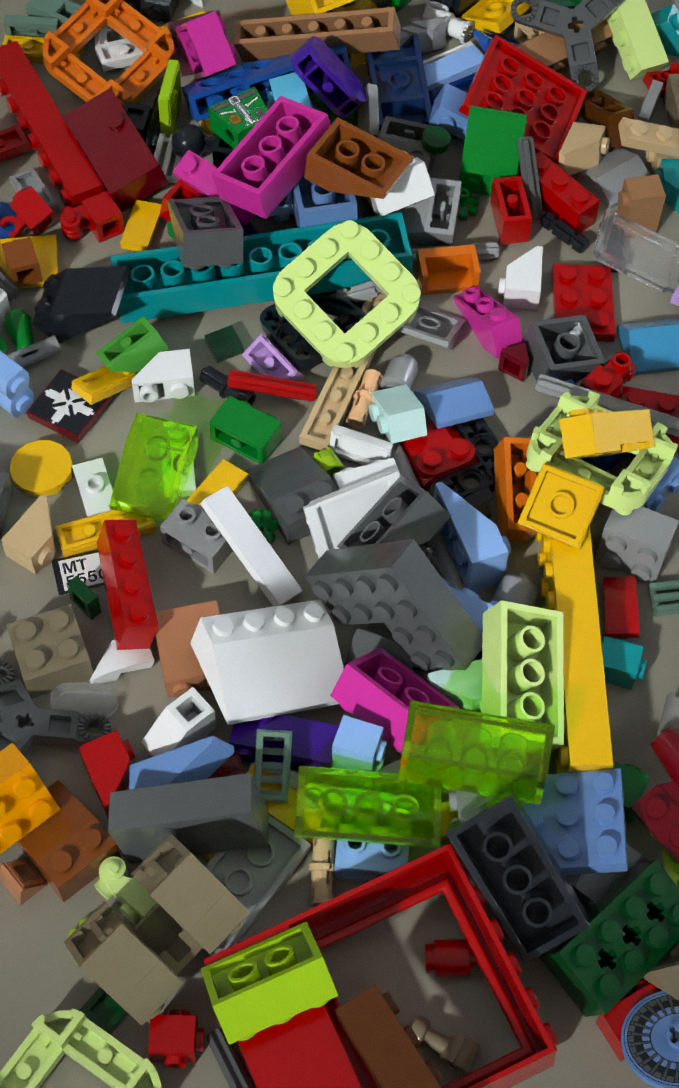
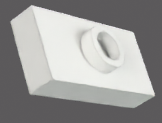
M103 458L72 465L87 517L118 509Z

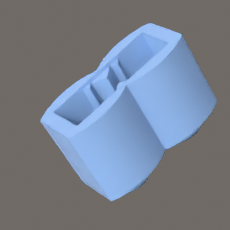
M0 350V406L12 416L18 418L21 414L27 413L26 411L34 401L33 391L28 387L29 374Z

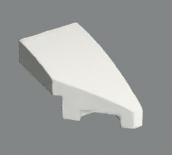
M112 640L89 681L91 685L116 681L121 673L151 668L155 659L150 649L117 650L116 642Z

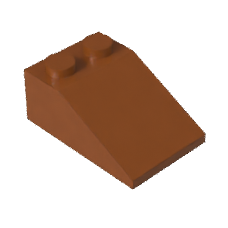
M337 117L307 154L304 178L329 192L384 199L413 162L414 157Z
M57 780L47 789L60 807V810L16 843L64 903L99 876V867L106 858L112 856L121 858L118 845L97 818Z

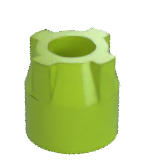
M327 447L313 455L314 461L332 480L334 473L345 469L331 447Z

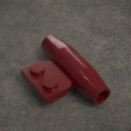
M670 727L654 739L650 746L672 782L657 784L631 805L630 810L678 865L679 733Z

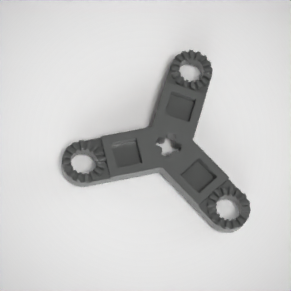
M514 0L511 4V16L518 24L563 38L571 81L581 86L578 76L582 73L591 74L593 83L588 87L581 86L589 94L597 88L599 83V72L591 31L626 0H583L574 9L546 0ZM527 3L531 6L532 12L526 17L519 16L516 10L518 5ZM572 20H577L578 24H583L578 33H574L573 29L568 28L572 24Z
M0 660V673L6 676V678H3V681L0 679V751L11 743L22 754L32 744L78 747L111 733V723H109L108 718L105 719L104 715L99 716L98 713L96 715H93V713L87 715L79 714L78 711L37 708L21 679L16 675L14 667L10 663L7 664V661L1 662ZM27 722H30V723H31V727H30V726H27V725L24 726L23 728H20V727H19V723H21V724H26ZM90 727H98L103 732L100 733L99 736L98 734H96V736L93 737V734L91 736L90 733L86 734V729Z

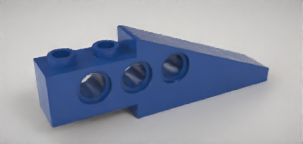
M343 44L330 46L329 48L351 70L346 46ZM290 55L234 65L229 67L230 71L183 86L181 89L188 113L195 122H199L209 118L208 107L252 87L257 89L264 103L268 102L267 92L272 91L269 79L293 73L295 70L291 64Z

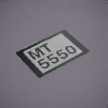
M98 550L52 560L59 596L69 594L66 583L75 576H78L89 588L105 585Z

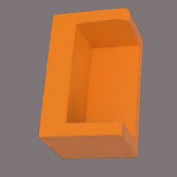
M475 244L417 249L416 272L421 295L460 292L467 288L479 287L481 271Z

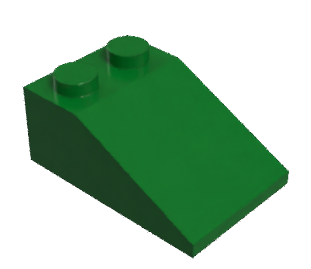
M470 105L459 181H462L461 188L468 189L471 193L491 196L493 178L518 176L520 164L517 139L524 136L527 120L526 114Z

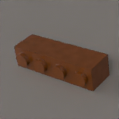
M374 984L335 1010L340 1024L380 1088H441L438 1084L443 1081L441 1073L431 1059L426 1062L422 1059L417 1051L421 1043L410 1025L404 1028L401 1026L395 1016L400 1013V1010L388 991L382 995Z

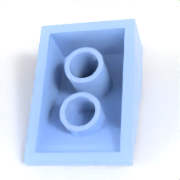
M443 482L435 483L434 499L451 515L441 533L465 587L477 593L498 586L501 578L505 575V571L508 570L507 560L508 555L511 554V547L507 537L501 536L496 524Z

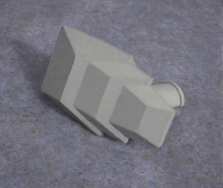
M446 17L412 18L407 26L401 28L400 46L413 34H418L422 55L445 48Z

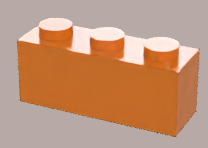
M503 437L494 448L497 527L501 536H506L508 540L529 541L537 533L517 524L537 478V472L531 471L526 466V451L531 438Z

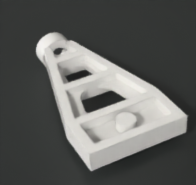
M107 24L94 36L95 51L103 72L130 66L143 54L140 49L127 39L108 42L107 33L115 30Z

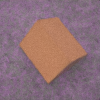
M27 859L10 861L0 865V881L20 906L46 885L45 881Z

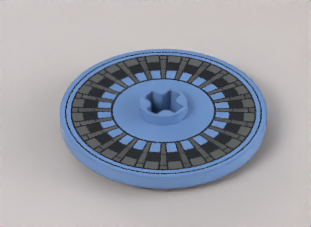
M664 991L645 997L629 1011L622 1025L621 1046L628 1066L642 1081L654 1088H679V1041L673 1043L674 1037L679 1039V1001Z

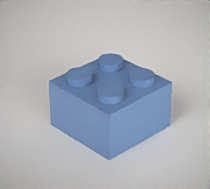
M305 174L290 191L298 228L358 219L355 195L329 192L305 179Z

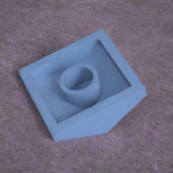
M466 377L414 390V395L424 406L425 412L437 429L494 415V407L483 381Z

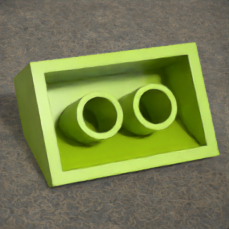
M307 921L201 968L212 1007L229 1045L237 1041L248 1040L261 1030L275 1024L286 1023L293 1016L310 1008H319L330 999L339 996Z

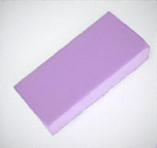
M262 333L242 354L248 363L261 375L299 382L306 377L275 343Z

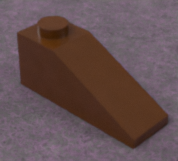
M599 89L586 94L580 112L587 123L606 126V137L610 138L609 148L620 149L625 147L621 145L618 124L623 117L634 119V109Z

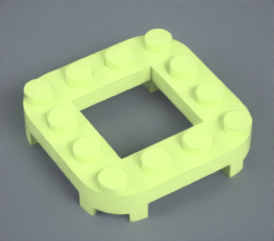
M352 220L335 225L326 231L278 274L273 284L274 303L281 318L284 316L322 356L324 363L330 367L335 366L339 368H357L364 364L365 359L405 323H410L414 319L421 295L419 285L414 276L367 228ZM345 258H351L387 297L350 330L344 333L306 292Z
M568 391L561 395L557 407L540 427L535 426L526 451L527 468L531 471L539 472L542 464L546 463L602 485L606 489L600 503L614 508L621 515H630L634 509L640 508L645 504L668 471L678 444L673 443L666 435L668 428L657 422L652 429L655 447L628 452L635 454L636 457L626 470L623 469L618 477L579 458L565 459L559 419L570 417L569 411L583 408H589V410L605 409L597 405L601 396L598 393L589 391L587 397L571 396Z
M73 1008L71 1010L55 1011L45 1016L42 1014L31 1024L33 1026L32 1031L0 1071V1088H40L64 1054H66L112 1088H163L156 1068L147 1058L143 1059L87 1019L83 1012Z

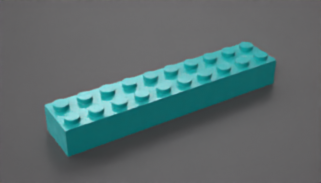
M402 212L352 220L367 228L413 275L412 253ZM345 221L243 236V263L234 264V266L228 268L217 265L205 266L200 270L184 268L178 256L177 246L111 256L112 267L127 266L131 269L118 307L121 324L136 322L142 316L149 320L274 301L273 284L278 274L326 231ZM345 258L306 293L307 295L333 292L346 287L351 289V286L371 279L351 258Z

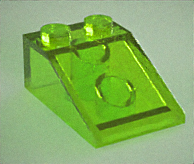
M137 413L125 442L109 504L110 509L165 521L178 505L192 464L198 453L197 426Z

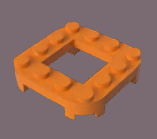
M86 0L54 33L48 31L43 38V61L47 71L85 102L111 88L122 107L124 102L136 104L165 75L169 59L174 60V42L170 30L166 26L160 29L124 0ZM106 24L143 52L116 81L110 79L108 82L74 56Z

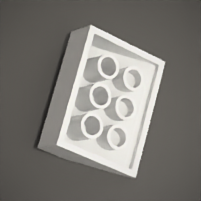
M321 599L200 618L190 644L227 725L339 704L330 694L340 678L344 667L334 624Z

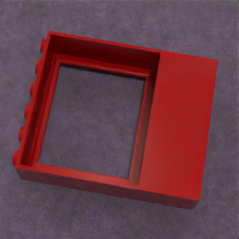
M450 843L203 959L205 966L306 921L319 950H322L443 892L521 1048L441 1088H510L554 1066L555 1054L557 1052L556 1045L559 1044L556 1034L549 1022L542 1024L537 1011L540 1009V1005L535 993L530 986L524 989L519 976L522 970L513 952L506 954L502 943L504 934L495 918L489 920L484 907L487 905L486 899L477 885H471L467 874L469 871L458 853L455 854ZM337 997L330 999L319 1008H310L293 1016L286 1023L275 1024L261 1030L248 1040L237 1041L257 1088H378L371 1072L337 1018L335 1010L341 1006Z

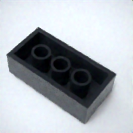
M512 788L448 824L446 835L524 964L590 927L589 914Z

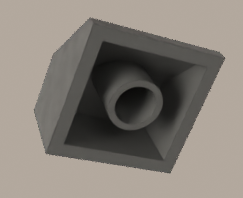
M585 315L531 321L522 339V342L526 344L529 365L535 380H537L540 374H544L563 381L571 379L574 383H577L587 377L599 364L603 367L606 364Z

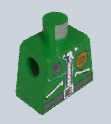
M252 87L208 107L210 129L233 149L268 111L257 89Z

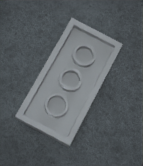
M269 814L268 846L216 852L205 866L251 912L245 918L243 926L236 933L229 934L211 953L212 955L244 939L311 849L309 842Z

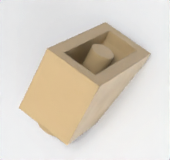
M573 122L559 152V167L569 175H573L599 165L603 154L607 155L610 145V138L606 137V126Z
M43 494L39 496L1 539L5 555L34 574H37L43 566H48L56 552L51 512L47 497Z

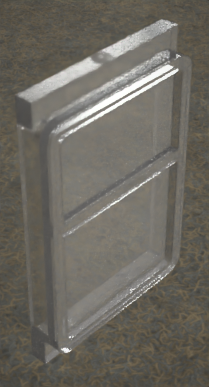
M607 208L604 212L593 250L597 260L662 293L667 291L674 293L679 284V244Z

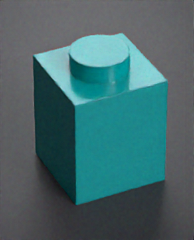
M604 636L602 655L605 683L632 690L636 678L642 680L647 660L641 659L644 646Z

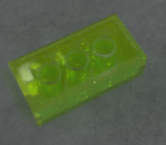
M411 700L398 780L408 781L413 784L442 787L448 790L476 793L487 797H496L512 788L521 803L540 805L547 779L555 725Z
M299 766L296 787L294 837L439 848L442 776Z

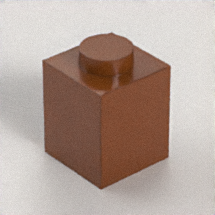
M31 237L2 244L11 280L17 288L43 282Z

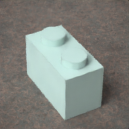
M407 384L371 392L373 402L369 404L372 422H377L380 433L385 434L391 444L427 436L424 406Z

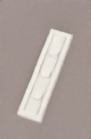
M228 486L205 498L200 503L273 607L287 603L303 591Z

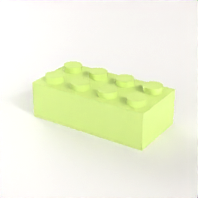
M501 600L483 613L481 746L545 755L564 746L563 612Z

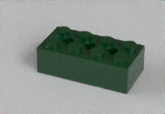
M657 859L634 866L587 911L590 919L589 928L539 956L585 1017L607 1014L679 942V888Z

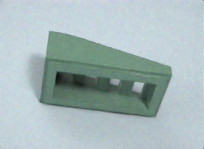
M257 729L254 781L265 801L288 802L293 731ZM264 740L285 741L284 748L264 747ZM263 754L284 756L283 763L263 761ZM262 769L283 770L282 777L262 776ZM261 783L282 784L281 791L261 790Z

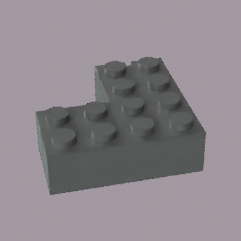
M414 539L326 550L304 576L312 586L314 594L323 600H327L325 604L331 611V616L341 625L385 623L391 631L393 639L403 647L409 655L411 663L420 671H438L441 669L467 670L482 649V633Z

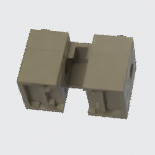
M172 834L131 873L157 902L152 910L134 928L104 901L64 941L78 966L141 1026L148 1019L156 1017L163 1009L165 1001L183 984L177 974L202 948L211 954L229 934L236 933L243 926L245 918L251 913Z

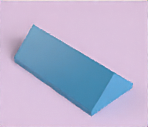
M679 318L617 325L623 352L628 354L631 362L636 364L634 375L679 370Z

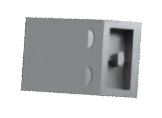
M430 178L434 196L389 213L402 212L409 243L431 246L453 245L462 181ZM372 208L371 217L379 216Z

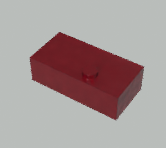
M111 88L63 116L121 212L133 206L135 200H143L169 184L160 165Z

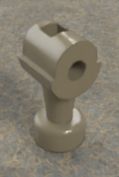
M418 1015L411 1028L421 1045L424 1043L440 1054L438 1060L443 1066L461 1075L468 1074L481 1046L473 1039L467 1037V1035L459 1034L450 1038L431 1030L430 1020Z

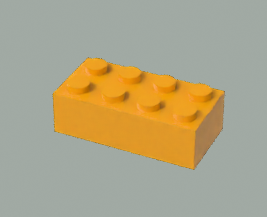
M13 743L0 751V854H2L60 810V807L32 765Z

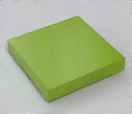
M170 59L158 97L160 132L164 133L166 138H170V135L174 133L182 103L180 63L178 60Z

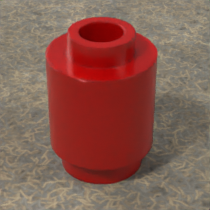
M467 939L434 940V943L425 944L426 974H435V977H470V969H477V959Z

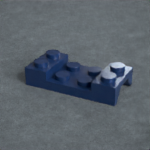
M413 34L400 46V50L365 52L370 83L378 87L379 132L386 116L430 125L428 123L432 108L418 34Z

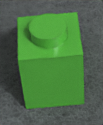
M142 316L97 351L96 354L111 372H140L159 352L170 351V349L156 329Z

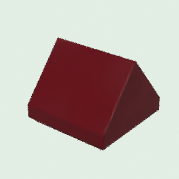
M525 342L503 348L500 353L498 369L525 382L529 366Z

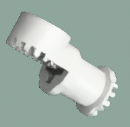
M435 1L426 3L423 19L446 17V36L449 35L459 39L461 44L469 41V37L472 36L470 33H473L474 29L473 21L468 20L466 22L456 18L454 13L449 12V8L442 3Z

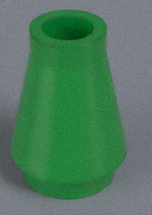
M15 309L6 313L3 327L16 349L19 350L34 344L32 317L27 314V311Z

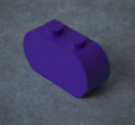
M312 36L290 55L291 64L298 77L338 117L346 118L367 100L365 89L358 77L320 38Z

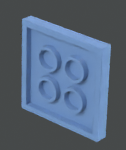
M621 768L514 777L515 794L564 875L628 871Z

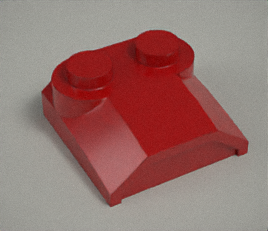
M429 422L426 424L427 436L401 442L420 487L425 491L430 490L431 484L437 479L479 463L475 457L474 445L462 437L455 425L437 429L433 422Z

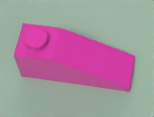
M188 150L173 169V175L177 180H183L201 193L203 198L219 197L212 176L217 167ZM230 204L239 222L247 226L255 214Z

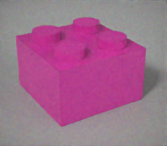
M216 11L176 27L196 80L236 64L234 59L237 58L235 48L231 42L228 43L224 34L226 25L220 15L217 16Z

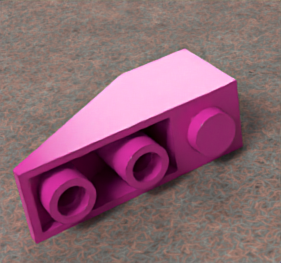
M480 287L467 288L463 293L453 296L454 302L483 348L496 359L500 358L503 348L523 343L519 317Z

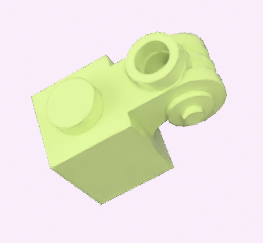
M112 856L106 858L99 867L100 878L94 884L95 889L107 900L115 897L122 905L119 910L133 924L137 921L140 922L157 902L135 877L128 878L126 864L123 859Z

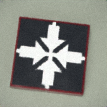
M61 369L26 412L29 419L79 443L113 398L110 396L95 404H89L71 389L72 380L79 377Z

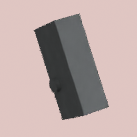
M251 773L110 792L108 832L130 864L143 862L170 834L176 837L193 855L268 846V806Z

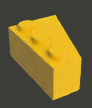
M589 408L569 411L570 417L559 419L565 459L594 458L655 447L649 409L607 412V409L589 410Z

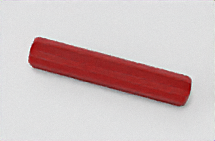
M233 369L229 371L227 377V386L230 388L313 402L317 393L315 384Z

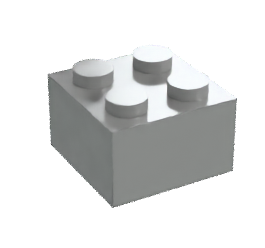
M643 506L634 509L630 515H621L612 508L603 529L595 561L602 563L607 568L618 569L636 576V579L640 581L655 583L667 557L679 520Z

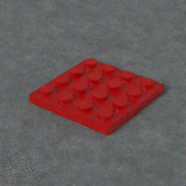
M495 34L458 111L468 117L471 105L526 114L527 120L524 136L533 137L536 154L541 151L555 164H558L559 152L573 122L576 121L587 90Z

